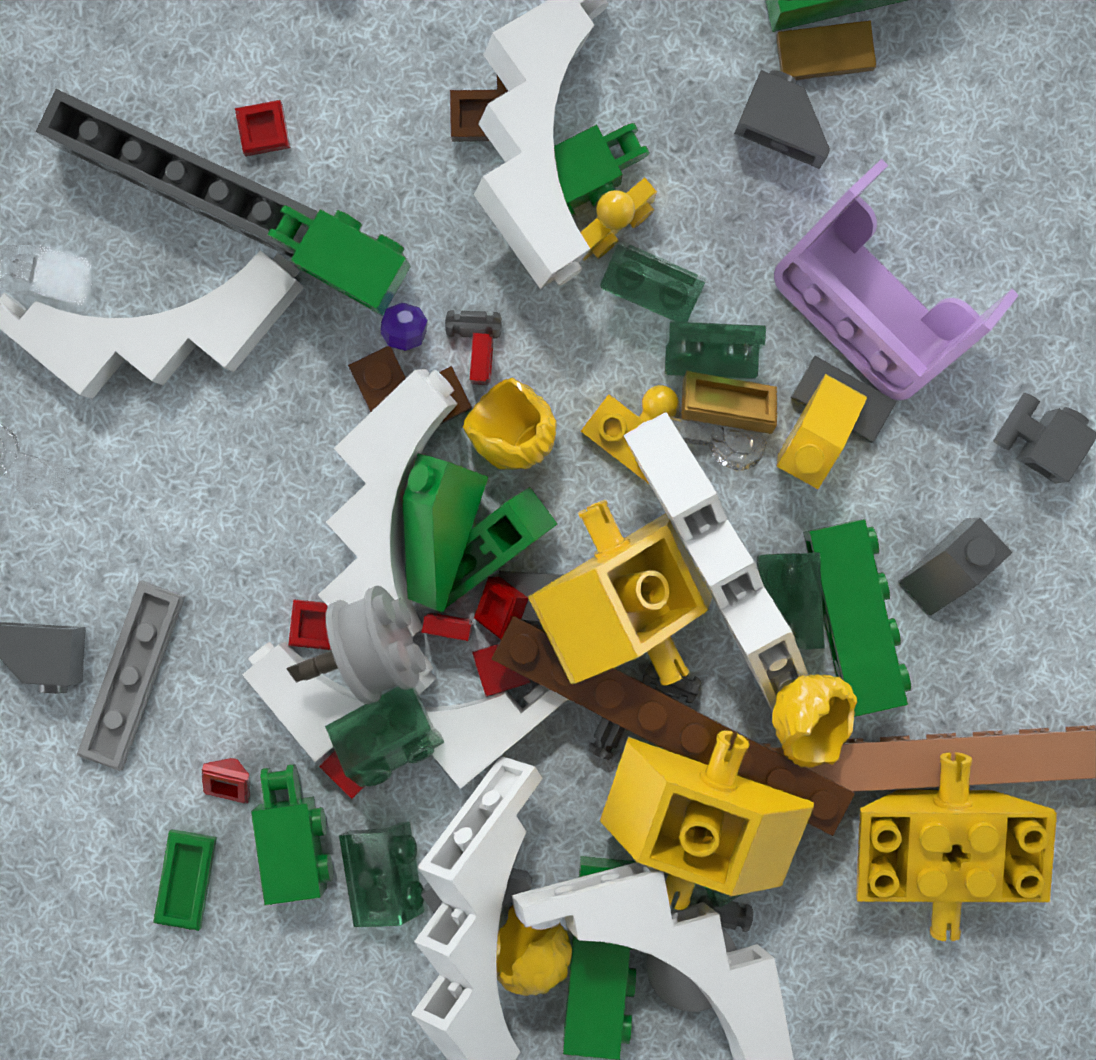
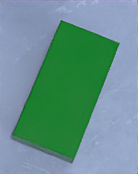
M174 829L168 832L153 923L195 931L201 929L217 837Z

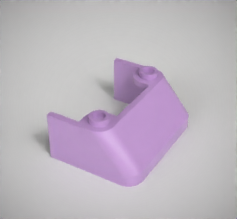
M881 159L833 205L778 263L774 271V280L778 290L881 393L894 400H906L989 333L1019 295L1011 289L982 315H979L966 302L956 298L943 299L928 310L863 245L874 235L877 228V219L872 208L860 195L888 167Z

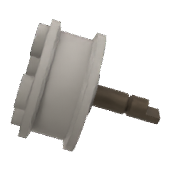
M377 585L366 591L364 599L351 604L343 600L331 603L326 611V628L331 651L318 655L316 658L313 657L289 666L287 670L297 683L302 680L307 681L318 677L321 673L326 674L339 669L344 681L356 698L364 704H371L380 699L382 691L395 686H399L403 690L414 688L418 684L419 673L426 670V663L421 649L417 644H414L408 626L411 625V616L407 605L401 598L394 600L388 591Z

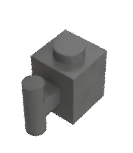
M1023 393L993 442L1006 450H1010L1018 436L1027 442L1017 456V460L1055 484L1069 482L1094 444L1096 431L1087 426L1089 423L1087 417L1068 407H1064L1063 410L1058 408L1047 411L1040 422H1038L1031 416L1040 401L1028 393Z

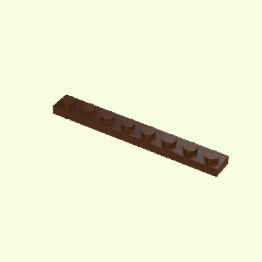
M513 616L492 657V660L661 748L706 765L709 764L719 732H733L728 751L732 750L737 733L742 735L749 742V747L744 754L737 775L814 802V808L807 823L831 836H834L855 795L854 792L807 767H800L794 764L793 760L788 759L784 755L616 668H611L583 681L571 684L546 633Z

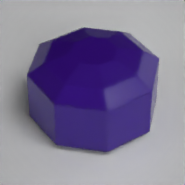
M402 302L387 308L381 321L380 333L388 346L407 351L422 345L427 332L428 320L420 307Z

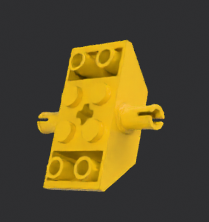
M602 500L594 503L578 513L597 549L594 557L528 596L571 684L578 683L638 658L645 652L648 653L655 667L661 685L665 686L682 679L681 675L687 676L689 670L685 666L671 636L709 610L712 596L666 513L623 538L607 506V501Z
M732 731L719 732L708 765L628 737L600 818V822L638 863L668 873L665 884L669 905L671 906L675 892L678 891L677 896L679 897L675 905L677 910H684L689 906L695 884L729 896L782 887L814 808V802L738 776L737 773L744 754L749 747V742L745 737L737 733L732 750L728 751Z
M950 752L940 755L939 790H896L860 808L856 881L857 902H933L930 935L937 940L946 941L948 930L950 931L951 942L959 940L961 937L962 902H1050L1057 812L1052 808L994 790H969L972 758L969 755L955 752V761L951 760Z

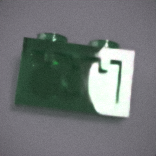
M621 241L617 244L600 286L605 291L685 325L704 287L706 278L625 241Z
M670 321L666 329L664 373L667 376H685L686 371L731 379H755L758 376L759 350L765 346L766 326Z
M820 552L758 555L756 563L762 583L791 629L798 648L805 650L825 649Z
M398 686L381 695L378 701L365 704L325 726L345 776L360 787L375 786L385 782L391 777L392 771L407 763H418L427 759L434 753V748L444 743L441 733L433 726L416 687L403 690Z
M400 822L389 828L351 830L339 835L353 927L401 926L424 913V899L421 896L423 886L419 880L416 862L417 844L412 836L410 822Z

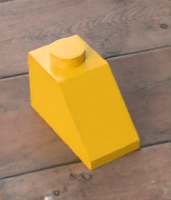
M825 374L780 449L776 467L819 489L842 452L867 400V396Z

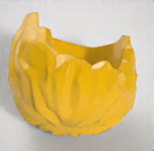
M512 377L497 383L488 393L480 398L479 402L474 405L473 410L469 412L464 420L463 429L477 453L483 456L489 463L498 469L517 470L529 469L533 465L541 463L544 457L550 454L556 437L557 422L550 405L543 397L535 394L530 386Z
M825 674L800 675L777 693L776 704L772 713V724L776 729V736L782 744L781 747L784 749V755L788 756V759L793 760L794 764L800 767L812 768L824 763L834 764L839 760L842 745L853 732L854 708L857 704V697L853 694L852 687L847 682L843 681L840 677Z
M514 904L510 907L508 919L498 931L496 948L497 980L505 990L523 996L531 994L535 996L538 994L544 995L567 977V967L571 961L572 946L567 931L561 923L546 929H533L531 926L525 927L515 914Z

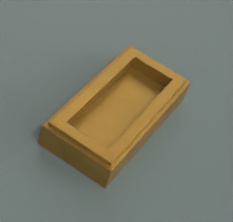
M871 20L779 31L776 35L780 71L789 74L795 80L874 71L876 68Z
M686 371L682 382L681 419L772 434L777 426V387Z

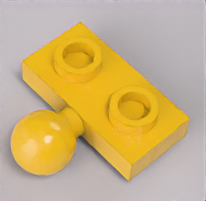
M645 177L627 193L613 190L605 193L599 199L596 207L597 218L580 232L590 248L583 258L584 261L592 254L597 259L603 257L619 242L615 234L628 224L633 229L638 227L654 212V208L650 204L655 201L657 191Z
M653 386L645 392L642 398L643 412L638 416L611 394H608L582 428L581 432L648 483L624 435L633 431L642 423L653 420L665 412L672 419L679 408L678 396L668 386Z

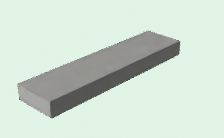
M143 580L139 581L77 756L118 771L124 769L186 596Z

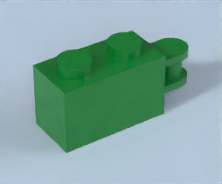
M635 123L627 124L605 136L602 135L596 124L554 146L558 179L572 218L576 215L574 208L588 201L593 206H597L599 199L605 193L616 190V187L621 185L622 170L641 161L650 154L647 146L641 147L635 135L638 131ZM619 144L624 155L614 159L609 148Z
M284 205L280 211L284 216L276 230L270 228L267 235L295 252L291 261L300 270L383 316L411 267L407 258L402 255L405 248L385 235L379 234L377 239L374 240L360 232L363 225L340 210H337L334 216L320 209L314 220L293 208ZM302 225L308 231L299 244L293 239Z
M295 764L287 765L286 770L272 772L270 768L261 769L260 778L264 804H259L251 811L264 906L321 898L327 889V882L333 881L332 859L329 853L322 854L320 836H325L327 832L323 807L316 808L314 796L302 798L298 770ZM288 789L289 800L277 802L275 790Z

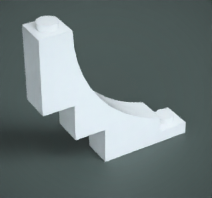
M547 0L494 31L483 54L508 89V92L487 105L479 126L505 163L482 177L474 196L540 289L554 280L561 286L575 277L583 269L579 264L580 261L590 250L571 216L559 183L554 157L553 127L559 89L568 64L582 48L594 27V23L591 20L608 7L609 3L607 0Z
M260 250L242 270L207 295L181 307L152 315L133 318L83 316L58 310L37 301L27 310L13 297L3 293L0 297V329L76 393L93 399L124 360H127L152 382L164 385L196 345L224 368L234 372L304 287L295 279L300 272L295 266L279 253L273 259H270Z
M415 369L334 447L338 454L366 484L326 521L357 558L318 594L327 606L338 600L351 604L364 599L365 593L369 588L377 585L388 591L394 600L401 598L407 605L411 616V625L408 626L412 638L422 629L423 625L413 606L412 600H409L407 597V583L401 546L403 496L417 454L422 453L439 424L457 405V402L450 396L454 391L450 383L436 370L429 373L426 369ZM424 654L426 670L419 673V681L414 688L405 690L413 700L436 679L430 672L433 670L432 664Z
M665 412L653 420L642 423L633 431L625 434L624 437L637 464L701 575L773 712L777 693L784 686L796 680L798 676H808L809 674L791 629L765 589L753 559L728 521L715 489Z
M271 642L266 643L249 657L248 660L253 666L242 674L314 762L352 732L387 775L393 772L422 746H425L460 789L568 700L538 684L523 697L528 703L523 709L507 690L484 699L441 707H411L379 700L371 704H364L356 698L351 690L342 687L323 674L313 679L302 680L296 683L288 672L287 667L305 660L291 646H288L287 642L278 644L276 647Z
M502 756L499 757L417 867L441 899L442 904L414 941L439 973V976L411 1015L447 1060H516L520 1054V1050L513 1041L505 1023L499 1001L496 975L497 934L507 882L516 855L527 832L516 815L543 778L535 766Z
M636 862L512 895L515 914L525 927L531 926L533 929H546L556 926L560 923V918L565 917L567 928L578 940L601 941L631 947L655 956L692 979L717 1014L728 1039L733 1060H794L775 958L758 944L726 952L720 916L704 902L688 906L684 910L676 909L671 911L663 871Z

